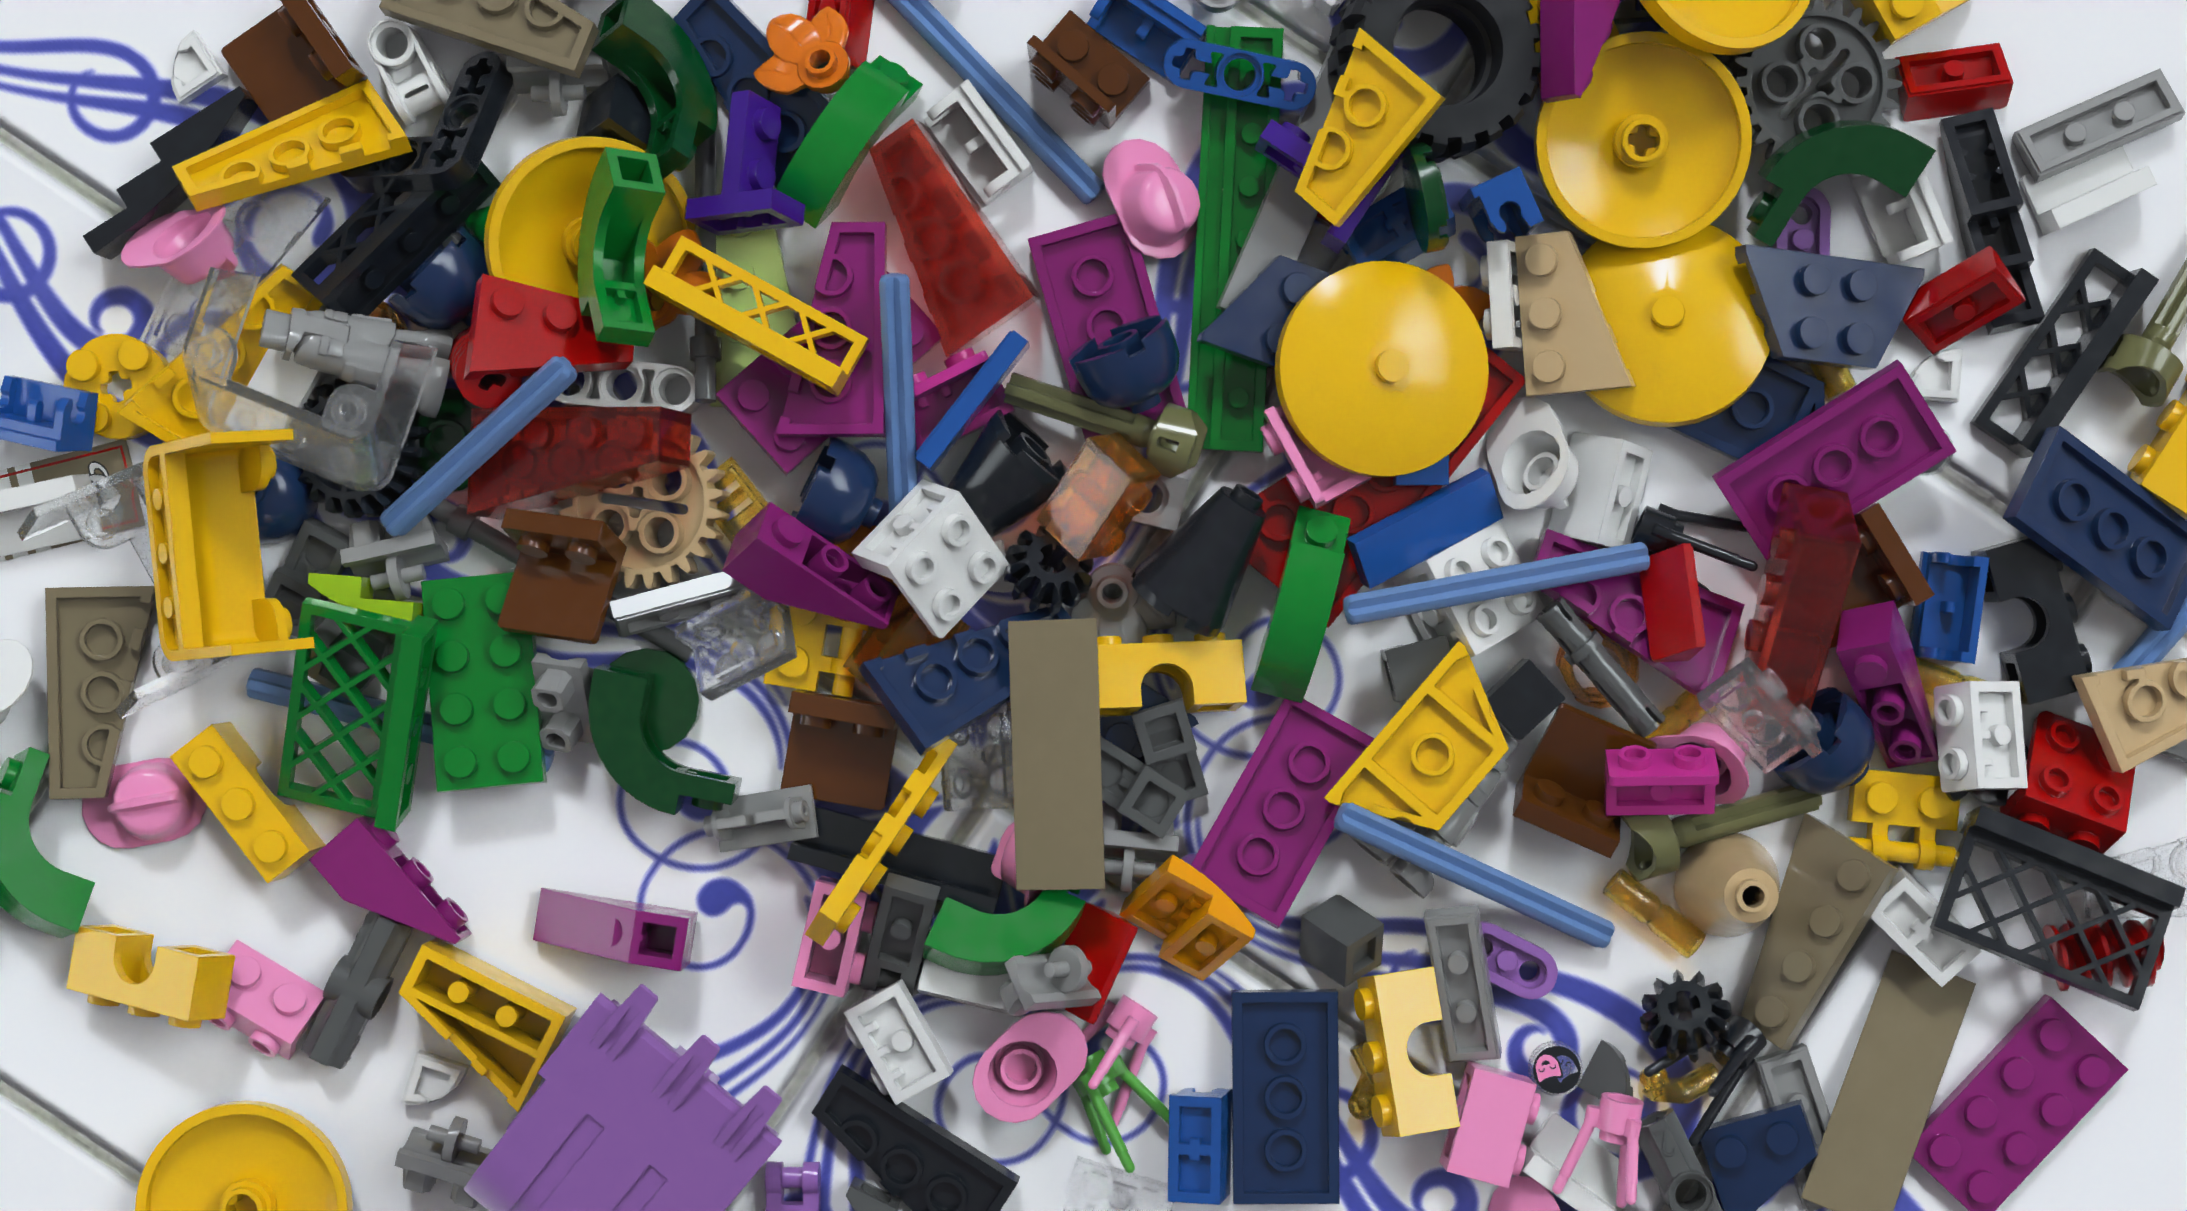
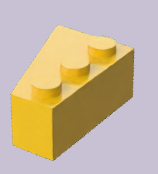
M437 937L422 944L398 992L445 1040L449 1039L472 1062L470 1065L481 1076L485 1075L508 1098L506 1101L517 1112L525 1106L536 1092L543 1078L538 1072L559 1046L577 1010L576 1007Z

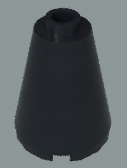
M998 410L987 422L947 487L961 493L990 537L993 538L1061 497L1074 484L1072 476L1060 459L1052 466L1051 460L1045 452L1049 446L1037 433L1012 413H1007L1003 416L1002 411Z
M1236 484L1233 489L1222 486L1135 568L1131 576L1133 578L1131 581L1133 588L1144 600L1166 617H1169L1173 611L1182 617L1188 618L1183 626L1188 630L1206 637H1217L1222 628L1225 627L1267 517L1266 513L1260 508L1263 499L1254 491L1241 484Z

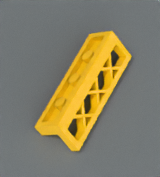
M682 235L663 268L661 269L653 265L643 282L647 289L658 298L837 397L870 342L869 338ZM688 253L706 263L711 280L710 283L694 287L675 276ZM715 268L731 277L718 280ZM741 283L751 287L758 308L745 312L737 311L724 303L721 289ZM714 291L715 298L707 293ZM761 294L777 303L764 306ZM790 309L800 315L805 334L786 338L770 328L767 315ZM760 317L762 324L755 321L754 318ZM808 319L823 327V329L811 332ZM836 334L852 343V346L839 367L817 355L814 340ZM807 343L809 350L800 344Z

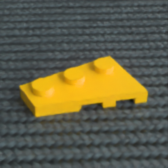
M1360 27L1352 44L1354 50L1344 75H1340L1333 92L1335 97L1323 128L1318 130L1295 188V192L1334 226L1339 228L1445 101L1442 95Z

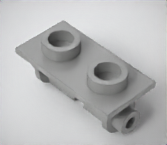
M812 784L739 796L732 805L724 804L723 810H713L710 816H705L703 821L704 831L708 837L715 836L719 841L720 852L819 837Z

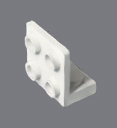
M924 479L851 552L862 568L892 579L931 634L938 638L945 637L1004 574L1006 566L1009 565L961 493Z
M1495 522L1392 577V580L1396 586L1522 564L1503 525L1500 522ZM1537 591L1414 613L1411 616L1424 640L1445 636L1448 639L1450 650L1460 641L1465 645L1471 658L1536 621L1537 615L1543 612L1542 610L1545 606Z

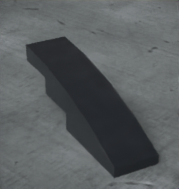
M240 86L150 142V145L161 161L116 189L127 208L83 235V238L94 254L112 260L121 253L126 242L139 229L165 214L172 213L188 198L172 166L240 136L258 108V105L247 90Z
M1992 107L1941 119L1939 126L1947 172L1966 257L1969 258L1984 248L1991 246L2000 256L2026 300L1985 324L1988 335L2039 324L2045 315L2029 268L2034 261V257L2019 213L2024 203L1994 109Z

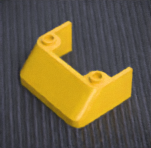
M293 429L209 432L152 445L146 450L143 461V477L160 644L168 660L183 661L315 648L314 637L289 639L293 629L291 614L288 609L283 608L278 599L265 598L255 492L264 490L268 486L270 479L276 474V456L270 445L294 440Z

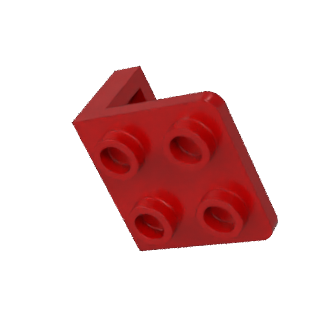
M2042 711L2033 722L2026 764L2028 788L2017 789L2007 799V804L2000 807V813L2104 854L2127 831L2135 767L2124 773L2112 771L2094 728L2049 711Z

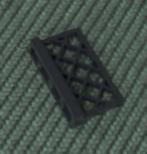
M1981 805L1966 813L1959 832L1963 836L1930 928L2133 1012L2138 1011L2172 912L2180 908L2186 888ZM1974 845L1994 854L2002 874L1978 883L1969 864ZM2008 859L2022 865L2012 869ZM2030 868L2044 874L2053 893L2029 904L2015 875ZM1964 877L1968 888L1958 891ZM2006 879L2019 909L1995 918L1981 889ZM2059 880L2073 886L2063 890ZM2079 889L2093 893L2104 915L2080 925L2066 895ZM1971 893L1985 923L1968 929L1949 921L1948 918L1955 899ZM2056 899L2070 929L2046 939L2032 909ZM2110 901L2118 903L2124 907L2114 910ZM2130 910H2135L2154 918L2147 939L2131 945L2117 917ZM2020 914L2023 915L2036 944L2021 950L2007 944L1998 923ZM2107 920L2121 950L2097 960L2083 930ZM1988 928L1992 938L1978 932ZM2070 935L2074 936L2087 963L2072 971L2058 965L2049 944ZM2143 948L2140 960H2138L2134 951ZM2039 949L2043 959L2029 953ZM2122 956L2125 957L2134 976L2128 994L2110 987L2100 965ZM2090 970L2094 980L2080 974Z

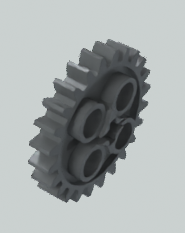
M1810 0L1800 20L1786 34L1762 48L1746 53V57H1735L1729 60L1728 65L1741 72L1740 77L1735 78L1745 97L1751 125L1755 131L1752 135V147L1763 142L1769 144L1765 153V160H1768L1787 141L1807 130L1803 121L1807 109L1817 112L1822 124L1841 120H1865L1891 126L1881 113L1893 111L1899 107L1896 101L1887 97V92L1901 87L1902 82L1888 78L1887 71L1899 65L1900 61L1899 59H1884L1882 52L1891 44L1888 39L1876 42L1872 37L1879 27L1880 23L1878 21L1864 27L1859 24L1862 17V8L1858 7L1844 16L1842 15L1843 0L1832 1L1826 11H1824L1823 0ZM1808 33L1817 36L1823 44L1824 50L1820 60L1814 59L1806 51L1805 39ZM1845 50L1847 58L1817 83L1815 87L1817 93L1802 98L1786 119L1781 118V109L1811 84L1810 76L1824 71L1835 60L1840 51ZM1770 71L1778 72L1785 79L1786 90L1782 97L1775 96L1768 88L1767 77ZM1845 72L1853 74L1859 82V92L1856 98L1848 96L1842 89L1841 80Z

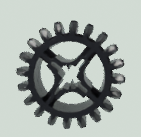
M339 377L335 379L334 385L323 384L317 387L318 401L308 399V402L304 404L308 415L298 416L297 420L294 421L296 426L301 428L300 436H294V440L288 442L293 446H299V455L294 456L290 462L302 465L304 471L298 478V481L313 485L308 499L313 500L315 503L325 502V510L333 514L344 512V516L348 518H361L364 515H367V517H379L384 508L387 509L413 485L411 478H421L426 473L418 465L419 458H426L432 453L429 449L420 447V439L426 437L431 431L426 427H416L415 422L421 414L418 413L416 407H407L410 395L405 391H394V384L386 380L384 387L374 390L355 383H348ZM342 417L340 428L333 434L338 421ZM381 421L386 428L388 438L382 432ZM361 442L362 445L373 446L374 450H361L359 452L358 449L347 448L345 445L346 443ZM332 457L335 459L337 463L338 472L334 466ZM387 459L383 471L377 478V471L380 464Z

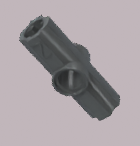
M369 911L348 955H344L339 960L323 991V997L326 998L301 1048L302 1051L308 1054L309 1058L325 1066H332L338 1069L346 1067L360 1041L368 1020H372L377 1015L391 990L394 978L390 976L414 928Z
M1668 1108L1656 1111L1641 1118L1642 1126L1639 1146L1659 1185L1660 1195L1668 1204L1670 1210L1723 1211L1716 1198L1714 1185L1705 1175L1674 1109ZM1686 1179H1696L1699 1184L1696 1196L1690 1201H1677L1675 1191L1679 1183Z

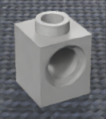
M1127 465L1125 476L1114 474L1107 505L1117 507L1115 518L1174 532L1179 525L1189 480L1176 476L1170 479L1143 468ZM1151 483L1159 488L1162 494V503L1154 512L1143 513L1133 506L1131 493L1139 484Z

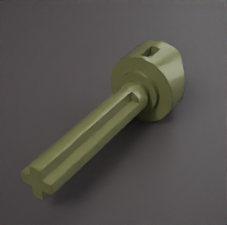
M2187 258L2142 336L2122 334L2097 370V373L2109 371L2118 376L2131 388L2143 406H2162L2183 371V364L2171 352V349L2187 323Z
M1015 372L1012 373L1010 382L1007 383L1004 391L1006 394L1004 403L1140 448H1147L1146 470L1170 479L1197 465L1208 428L1195 411L1172 403L1166 405L1162 414L1155 421L1151 417L1139 413L1133 414L1132 411L1124 408L1111 409L1101 406L1090 397Z
M1789 785L1740 799L1735 803L1715 806V814H1686L1672 820L1668 815H1619L1631 829V845L1625 865L1633 879L1637 882L1675 872L1680 868V848L1694 846L1819 810V806L1822 805V797L1818 794L1799 791Z

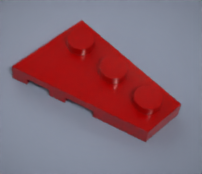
M482 274L476 282L464 380L482 379L487 374L510 373L511 377L530 376L554 356L566 357L577 373L625 370L633 362L634 345L596 341L592 317L581 315L579 298L487 274Z

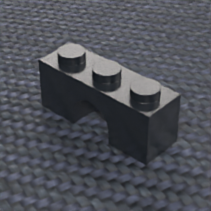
M2027 536L1971 551V556L1989 558L1984 601L2002 602L2016 598L2027 605L2033 616V630L2029 639L2017 648L1999 653L2007 681H2019L2021 704L2031 705L2077 692L2071 676L2092 673V662L2085 645L2078 643L2073 625L2078 620L2076 605L2072 596L2068 592L2064 593L2058 573L2063 571V563Z

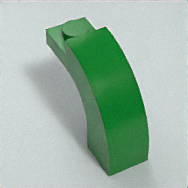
M881 55L871 64L865 60L846 80L825 107L784 172L776 189L805 204L804 221L816 229L839 206L854 175L874 144L890 124L916 100L923 84L910 76L899 64L890 62Z
M605 147L590 183L579 238L578 295L581 315L592 317L596 341L649 347L655 335L646 288L643 282L645 280L644 263L649 231L666 194L656 154Z
M1299 505L1278 592L1260 646L1250 690L1302 703L1316 665L1331 613L1345 556L1344 548L1351 518Z
M28 747L14 755V758L8 757L0 769V788L2 789L0 792V906L25 925L62 939L78 932L95 882L56 868L39 853L34 845L29 828V814L50 754Z
M1081 889L1043 890L1031 904L1023 909L1007 914H989L946 897L924 943L923 958L950 970L970 975L990 976L1008 974L1004 963L1013 956L1023 955L1025 957L1035 954L1052 953L1055 948L1061 946L1078 924L1086 901L1069 894V892L1079 895Z

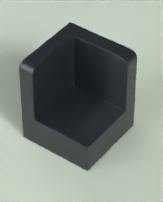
M619 73L589 94L583 102L576 137L596 136L613 138L646 150L651 131V118L647 104L639 89Z
M1524 658L1486 692L1496 719L1518 740H1522L1566 699L1530 659Z

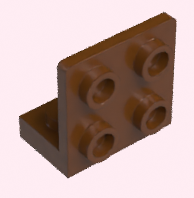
M280 0L283 6L224 46L221 50L222 55L269 122L368 78L314 0Z
M1071 10L1068 11L1043 42L1035 35L1027 42L1028 63L1032 66L1030 73L1051 92H1055L1058 87L1065 91L1073 102L1070 105L1072 110L1092 127L1099 121L1106 128L1110 129L1150 82V78Z
M1879 503L1871 504L1776 563V566L1824 645L1828 648L1837 646L1841 613L1844 610L1893 600L1897 609L1902 606H1917L1935 595Z
M507 508L501 528L517 544L516 548L520 551L498 620V626L507 632L596 644L602 631L627 546L604 521Z
M800 689L793 690L788 712L793 713L780 789L812 784L815 800L882 810L886 803L899 727L882 703Z
M1561 703L1516 784L1512 816L1611 859L1620 843L1621 817L1619 815L1606 816L1605 749H1621L1630 745L1657 749V744L1571 705Z

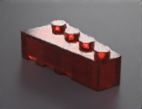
M912 118L869 149L892 213L896 216L909 259L914 265L924 292L922 294L928 310L933 316L941 337L940 342L946 357H951L962 350L970 348L1042 298L922 122Z
M661 406L546 407L468 478L467 515L503 520L507 508L526 511L534 508L543 509L557 505L562 500L580 495L590 496L604 492L603 489L623 483L632 484L689 468L692 414ZM472 408L471 431L496 408Z
M1787 482L1783 484L1764 573L1759 583L1754 617L1749 620L1746 628L1743 665H1736L1732 678L1731 691L1732 695L1739 698L1742 718L1806 728L1861 547L1859 532L1847 492Z

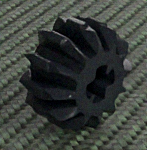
M1045 522L1038 527L1036 535L1025 529L1019 534L1017 539L1018 545H1012L1008 548L1005 558L1010 565L1005 568L1003 574L1004 582L1016 584L1011 593L1013 600L1026 596L1031 599L1029 602L1031 613L1037 611L1040 604H1046L1052 616L1059 613L1062 603L1073 609L1081 599L1080 593L1088 592L1093 580L1088 573L1092 571L1094 566V557L1082 554L1086 546L1084 538L1072 542L1067 539L1069 535L1067 525L1061 528L1057 535L1051 533Z
M1676 969L1675 973H1673L1674 983L1670 985L1656 978L1653 984L1656 994H1644L1641 1001L1642 1008L1646 1013L1640 1017L1642 1030L1651 1032L1648 1036L1650 1046L1654 1050L1667 1046V1057L1672 1062L1680 1055L1681 1051H1687L1689 1059L1694 1063L1699 1059L1698 1049L1704 1048L1715 1055L1719 1049L1716 1038H1728L1731 1032L1730 1024L1726 1021L1732 1015L1731 1004L1727 1000H1721L1723 997L1722 987L1718 982L1705 986V978L1700 971L1690 981H1684L1683 974ZM1691 1012L1692 1019L1680 1020V1014Z

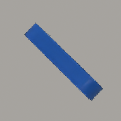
M1182 38L1174 41L1167 47L1162 59L1163 70L1167 78L1176 86L1285 110H1298L1305 107L1311 102L1316 92V79L1313 72L1306 65L1285 58L1190 38ZM1186 48H1193L1194 58L1199 61L1212 63L1211 52L1221 53L1222 55L1217 61L1214 70L1215 85L1204 84L1209 73L1191 70L1188 78H1181L1180 69L1172 65L1174 56H1183ZM1234 59H1246L1254 68L1252 83L1242 90L1230 88L1224 80V70L1227 64ZM1263 64H1273L1274 66L1270 70L1269 75L1283 79L1288 78L1290 70H1297L1298 80L1305 83L1304 92H1295L1292 100H1285V92L1282 89L1266 85L1267 96L1257 95L1264 81Z

